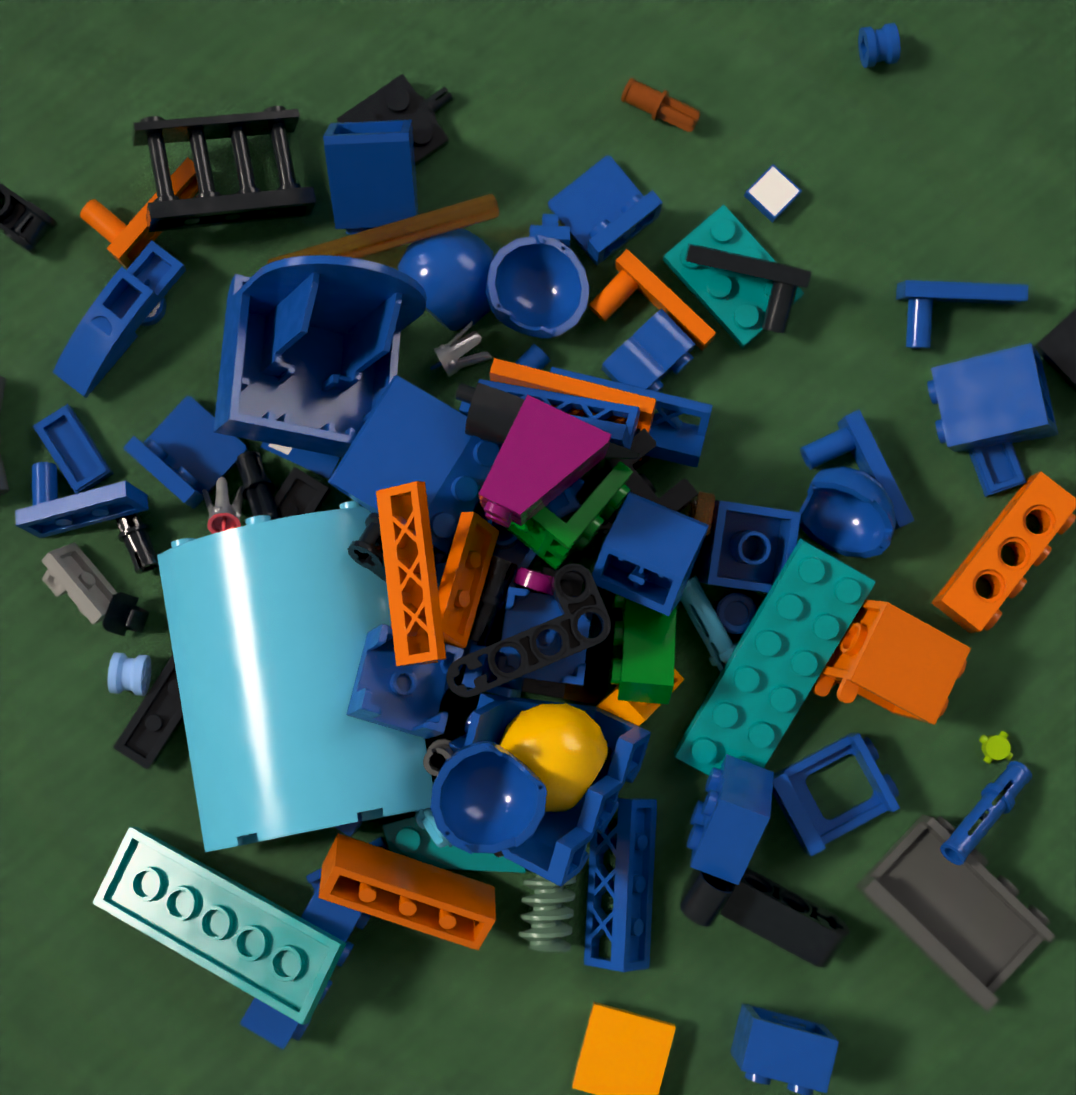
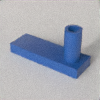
M905 280L898 283L896 300H908L906 348H931L933 301L1019 304L1028 301L1029 285Z
M860 409L844 416L837 423L839 430L800 448L802 458L810 470L851 451L860 471L866 472L881 483L892 500L896 520L895 530L915 521Z
M39 462L32 465V506L15 510L16 526L38 538H44L148 510V494L125 480L58 499L57 465L50 462Z

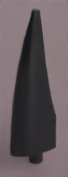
M461 383L457 388L455 396L457 400L470 404L465 434L476 436L481 440L498 445H503L524 402L518 396L478 383L476 388ZM610 442L603 459H638L640 453Z

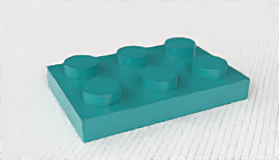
M723 204L668 251L662 260L743 349L765 330L762 328L773 280L691 263L685 260L688 244L691 243L776 262ZM797 287L793 304L804 295V292L799 287Z

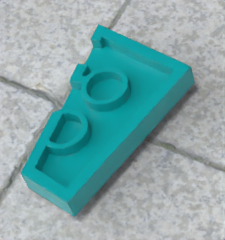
M415 816L383 825L389 851L442 869L526 873L524 867L506 859L504 856L496 857L493 853L470 854L455 846L449 847L448 845L442 848L437 847L427 830L418 826Z

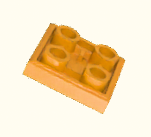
M593 1001L571 1084L572 1088L595 1095H659L676 1029L675 1024Z

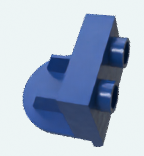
M330 255L297 256L277 260L260 268L252 277L235 274L227 296L213 432L343 458L392 378L398 373L400 333L424 313L427 300L424 288L409 275L392 267L363 259Z

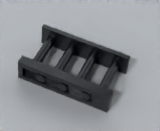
M272 106L264 109L263 112L165 120L160 116H150L141 119L140 122H133V146L148 145L158 197L154 202H149L147 206L146 219L149 232L311 216L316 204L313 186L301 188V185L296 183L287 133L295 132L300 118L299 109L286 110L283 106ZM271 134L280 187L277 190L261 191L260 188L256 187L247 136ZM231 139L240 187L237 194L220 195L219 192L215 191L206 140ZM189 141L199 194L196 198L179 199L178 196H174L165 143Z

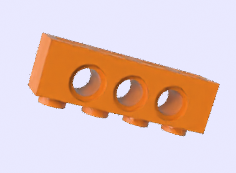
M1042 471L1026 479L1027 482L1022 484L931 602V604L968 633L981 632L983 629L988 631L996 624L1002 615L999 607L1007 597L1013 599L1027 583V579L1023 576L1032 565L1035 567L1039 566L1052 550L1048 545L1056 533L1062 535L1076 519V515L1073 514V511L1076 509V498ZM1029 513L1035 515L1040 522V529L1037 534L1032 533L1026 526V517ZM1004 545L1011 547L1015 552L1016 559L1012 566L1007 565L1001 558V549ZM979 577H984L991 585V593L987 599L980 596L976 590V582Z

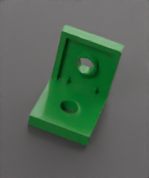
M619 461L567 523L544 507L522 526L512 522L509 528H504L556 570L575 547L582 552L597 534L596 531L604 521H608L618 510L624 498L631 491L626 483L633 474V471ZM479 501L478 506L483 510L484 508L481 507V503Z

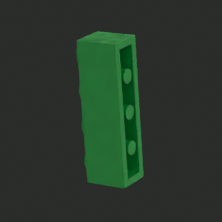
M616 594L615 608L622 609V620H615L613 645L620 646V658L612 659L611 684H618V700L669 705L674 687L677 606L670 616H667Z

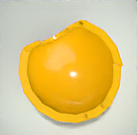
M567 703L540 704L521 711L507 724L498 744L523 762L544 783L547 790L545 812H565L572 809L596 779L608 754V745L600 726L585 711Z

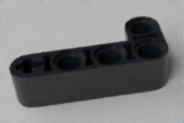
M573 563L559 569L553 577L552 590L562 613L561 616L454 661L448 668L446 676L451 691L461 697H472L605 640L610 633V617L589 570L582 565ZM572 572L582 577L584 590L580 596L570 597L563 593L560 586L563 575ZM584 613L595 614L601 621V631L594 638H586L578 630V620ZM543 630H553L560 637L561 646L554 655H544L537 648L536 640ZM503 647H512L520 654V665L513 672H502L495 664V655ZM484 654L488 655L489 668L497 677L496 680L488 683L487 675L484 674L474 679L475 687L473 689L467 690L464 684L456 685L454 677L460 674L458 668L460 665L466 664L469 670H473L483 666L477 658Z
M748 867L739 885L693 869L683 887L680 909L694 923L704 927H711L718 916L722 915L817 967L826 968L829 966L850 932L847 924L835 914Z

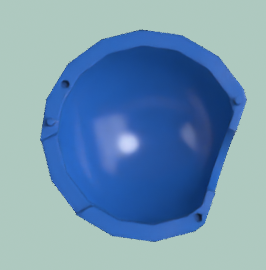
M443 226L423 233L406 248L398 264V270L415 279L424 288L427 297L425 310L448 330L457 331L463 329L471 321H473L472 325H475L491 310L485 290L488 271L494 254L490 247L478 236L463 228Z
M536 234L535 236L517 238L499 249L490 263L485 291L491 311L505 326L532 337L554 338L578 323L587 308L590 288L585 268L575 253L557 239Z
M845 466L823 469L815 475L808 488V495L799 511L801 512L799 527L821 546L847 557L869 558L882 554L891 545L896 527L894 505L883 485L866 472Z
M483 740L461 747L444 762L432 786L430 808L437 829L451 845L470 854H494L514 846L517 848L534 834L545 814L547 790L541 779L513 754L495 742Z

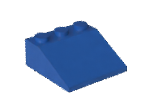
M394 375L328 480V483L370 512L378 513L376 491L415 481L425 482L433 552L447 554L452 545L461 512H472L480 500L478 494L502 445L465 434L466 415L400 376Z

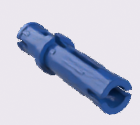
M1011 761L994 783H989L984 787L981 792L982 798L963 819L949 839L940 847L941 853L948 861L956 865H962L1000 816L1009 813L1013 809L1015 798L1032 779L1031 771L1024 764L1018 761ZM1002 790H1004L1005 794L996 803V805L993 806L992 802L999 795V793ZM978 819H981L982 822L975 829V831L971 835H968V831L972 828V826L977 822Z

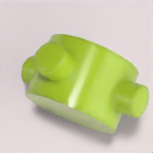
M1001 731L999 735L985 736L983 734L979 738V742L982 743V752L985 755L984 762L991 764L993 760L1006 759L1009 761L1013 757V754L1010 752V743L1007 740L1008 733Z

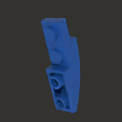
M151 240L127 270L121 266L93 302L65 346L53 373L83 397L87 398L138 337L135 333L137 328L187 270L184 264Z

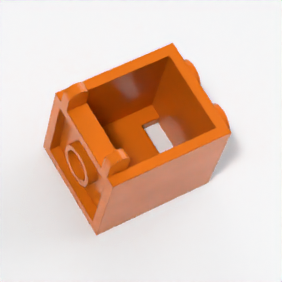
M866 599L812 687V691L815 695L824 697L829 694L835 682L840 685L836 695L841 702L852 703L856 696L859 695L895 715L935 725L938 718L944 714L948 707V696L955 681L965 671L967 665L966 658L971 648L889 602Z

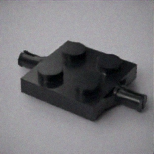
M402 73L338 117L337 123L412 120L416 167L449 144V138L437 123L435 112L454 100L445 86L427 99H424L423 96L415 92Z

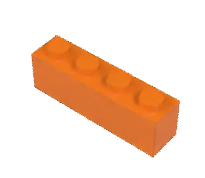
M339 833L322 864L318 898L477 951L496 921L494 886Z

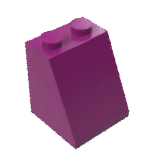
M527 394L478 494L481 507L486 512L485 517L507 528L510 527L512 522L522 526L605 457L612 434Z

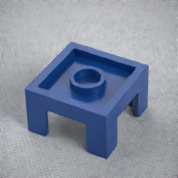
M508 587L502 640L561 616L562 613L554 595L533 593L529 589ZM592 613L581 615L577 624L579 632L586 638L589 636L590 622L593 617ZM543 630L537 637L536 645L542 654L550 656L558 652L561 640L559 635L553 630ZM512 647L501 648L497 668L505 673L515 671L519 667L521 660L518 651ZM587 649L525 674L520 678L583 686Z
M386 624L379 625L367 632L346 715L425 739L443 734L448 719V712L439 713V708L447 679V671L454 661L462 657L464 649L444 643L446 659L438 660V663L396 666L392 626Z

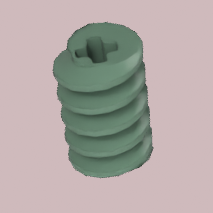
M537 874L536 877L523 881V885L535 890L533 895L522 897L523 903L533 907L532 912L520 915L521 920L532 924L531 929L519 932V937L530 941V946H527V948L545 952L571 951V944L561 939V937L572 934V926L561 920L574 916V910L563 903L575 899V892L564 886L575 883L577 881L576 875L561 887Z

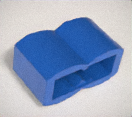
M660 309L603 362L601 370L614 382L660 392L665 386L660 381L671 370L676 375L679 374L694 359L690 352L694 349L695 343L663 309Z

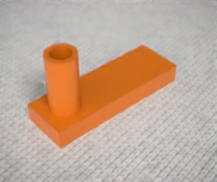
M187 157L171 175L174 196H178L179 199L193 198L199 191L194 163ZM157 192L128 225L96 199L87 202L80 212V218L111 243L106 249L127 269L151 240L155 241L162 233V231L149 232L146 219L148 203L154 202L158 198Z
M628 249L616 259L615 269L619 273L588 304L591 311L602 321L606 322L638 290L658 310L663 309L702 351L714 340L716 332Z
M461 512L438 589L444 642L459 648H466L499 534V530L476 512Z

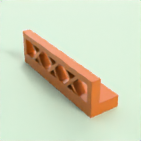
M496 358L493 360L489 372L490 381L639 407L641 412L636 428L641 430L645 428L648 433L650 432L656 405V399ZM571 409L569 411L572 412L568 413L581 417L586 415L583 410ZM612 416L607 421L626 425L627 418Z
M415 481L376 491L396 666L425 665L438 663V660L446 659L425 482Z

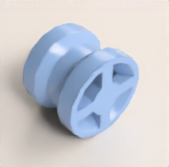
M114 652L108 668L109 692L121 694L124 690L132 691L134 695L145 696L151 680L150 656L139 654L136 658H128L125 653Z

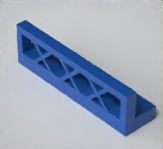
M551 367L550 372L656 399L655 408L658 413L654 414L649 432L656 441V446L646 456L695 468L698 467L713 405ZM688 414L701 417L700 424L697 426L682 422L678 416ZM636 428L634 436L638 434L641 429Z
M483 379L478 381V383L513 394L525 400L528 394L549 405H557L555 408L565 413L571 409L583 410L587 417L572 416L612 434L611 443L631 449L641 413L639 407ZM462 401L459 412L468 416L470 404ZM612 416L627 418L626 425L605 420Z
M617 798L619 802L617 826L612 831L607 826L603 834L596 831L590 841L584 965L619 972L649 969L657 799ZM609 848L616 857L615 868L610 874L603 865L604 853ZM607 890L614 900L613 911L608 916L601 907L602 895ZM604 933H606L611 941V959L599 957V939Z

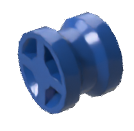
M895 23L884 24L881 29L876 30L871 26L860 28L858 49L864 68L874 67L877 62L882 61L886 64L898 63L901 46L899 31Z

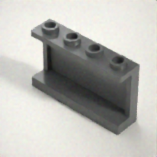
M922 814L855 887L977 1006L989 1012L999 1001L994 995L998 988L1042 941L1051 943L1056 936L1047 928L1051 922L1040 910L1033 905L1026 908L1016 898L1020 892L1009 880L1002 875L995 878L985 868L989 862L978 850L974 849L962 865H956L948 861L941 853L940 847L949 839L955 828L941 816L934 819L931 816Z

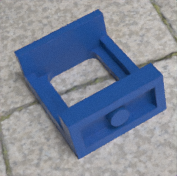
M851 732L774 774L772 793L804 853L813 856L826 849L825 844L886 811L894 812L900 809L895 799L899 796V791L887 773L881 774L875 763V760L879 759L878 752L867 736L862 738L860 733ZM852 754L855 756L871 785L873 794L866 801L832 819H826L823 817L806 785V778L845 755Z

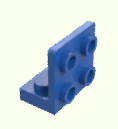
M607 155L548 201V208L553 214H559L558 220L563 226L571 227V236L594 264L598 266L655 221L660 215L663 202L653 190L643 196L614 159Z
M186 396L144 442L133 436L123 447L127 453L183 503L193 509L204 499L202 490H207L210 493L216 486L218 478L224 477L236 464L237 457L248 451V447L237 437L214 433L215 417L191 396Z

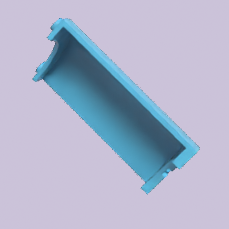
M356 501L342 503L339 505L340 509L271 520L270 515L253 516L245 519V526L221 531L198 539L184 538L172 541L171 549L157 555L205 853L358 822L357 813H361L362 821L431 807L433 781L432 776L426 771L423 764L424 756L427 753L425 738L346 715L367 632L381 624L392 626L387 583L369 569L356 563L348 554L347 549L352 541L359 540L366 529L365 521L369 514L372 513Z

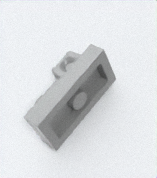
M75 542L48 552L41 560L48 568L42 578L43 582L46 583L56 597L67 593L77 605L79 611L93 625L103 621L112 595L117 593L116 590Z

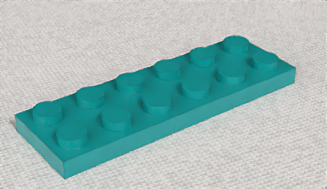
M800 538L673 752L675 758L708 776L713 767L720 769L726 754L764 768L876 581Z
M129 827L93 901V904L301 1025L310 1022L347 944L139 827Z

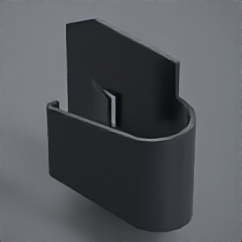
M119 592L112 595L102 626L107 632L125 636L127 630L142 633L150 612L136 606L138 597Z

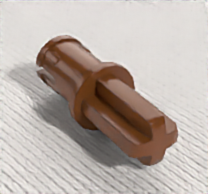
M633 77L629 79L623 90L621 102H626L651 114V119L657 121L659 118L687 132H692L699 122L701 112L670 97L667 90L660 92L636 81Z

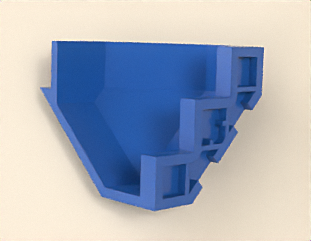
M480 693L477 709L469 715L464 729L466 734L449 742L453 753H455L461 747L483 740L499 744L507 724L521 711L540 704L564 703L518 697L509 698L501 695ZM567 703L585 711L600 726L604 738L608 741V747L612 749L608 761L601 768L587 792L572 809L565 812H545L533 835L517 848L514 846L502 850L506 859L560 887L582 870L589 858V853L585 851L587 843L591 841L596 831L601 834L605 831L619 807L617 798L620 789L625 781L633 783L641 769L651 736L650 731L596 706Z

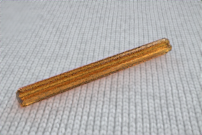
M487 194L269 259L267 264L285 258L309 255L343 256L358 259L495 219L499 216V205L493 194Z

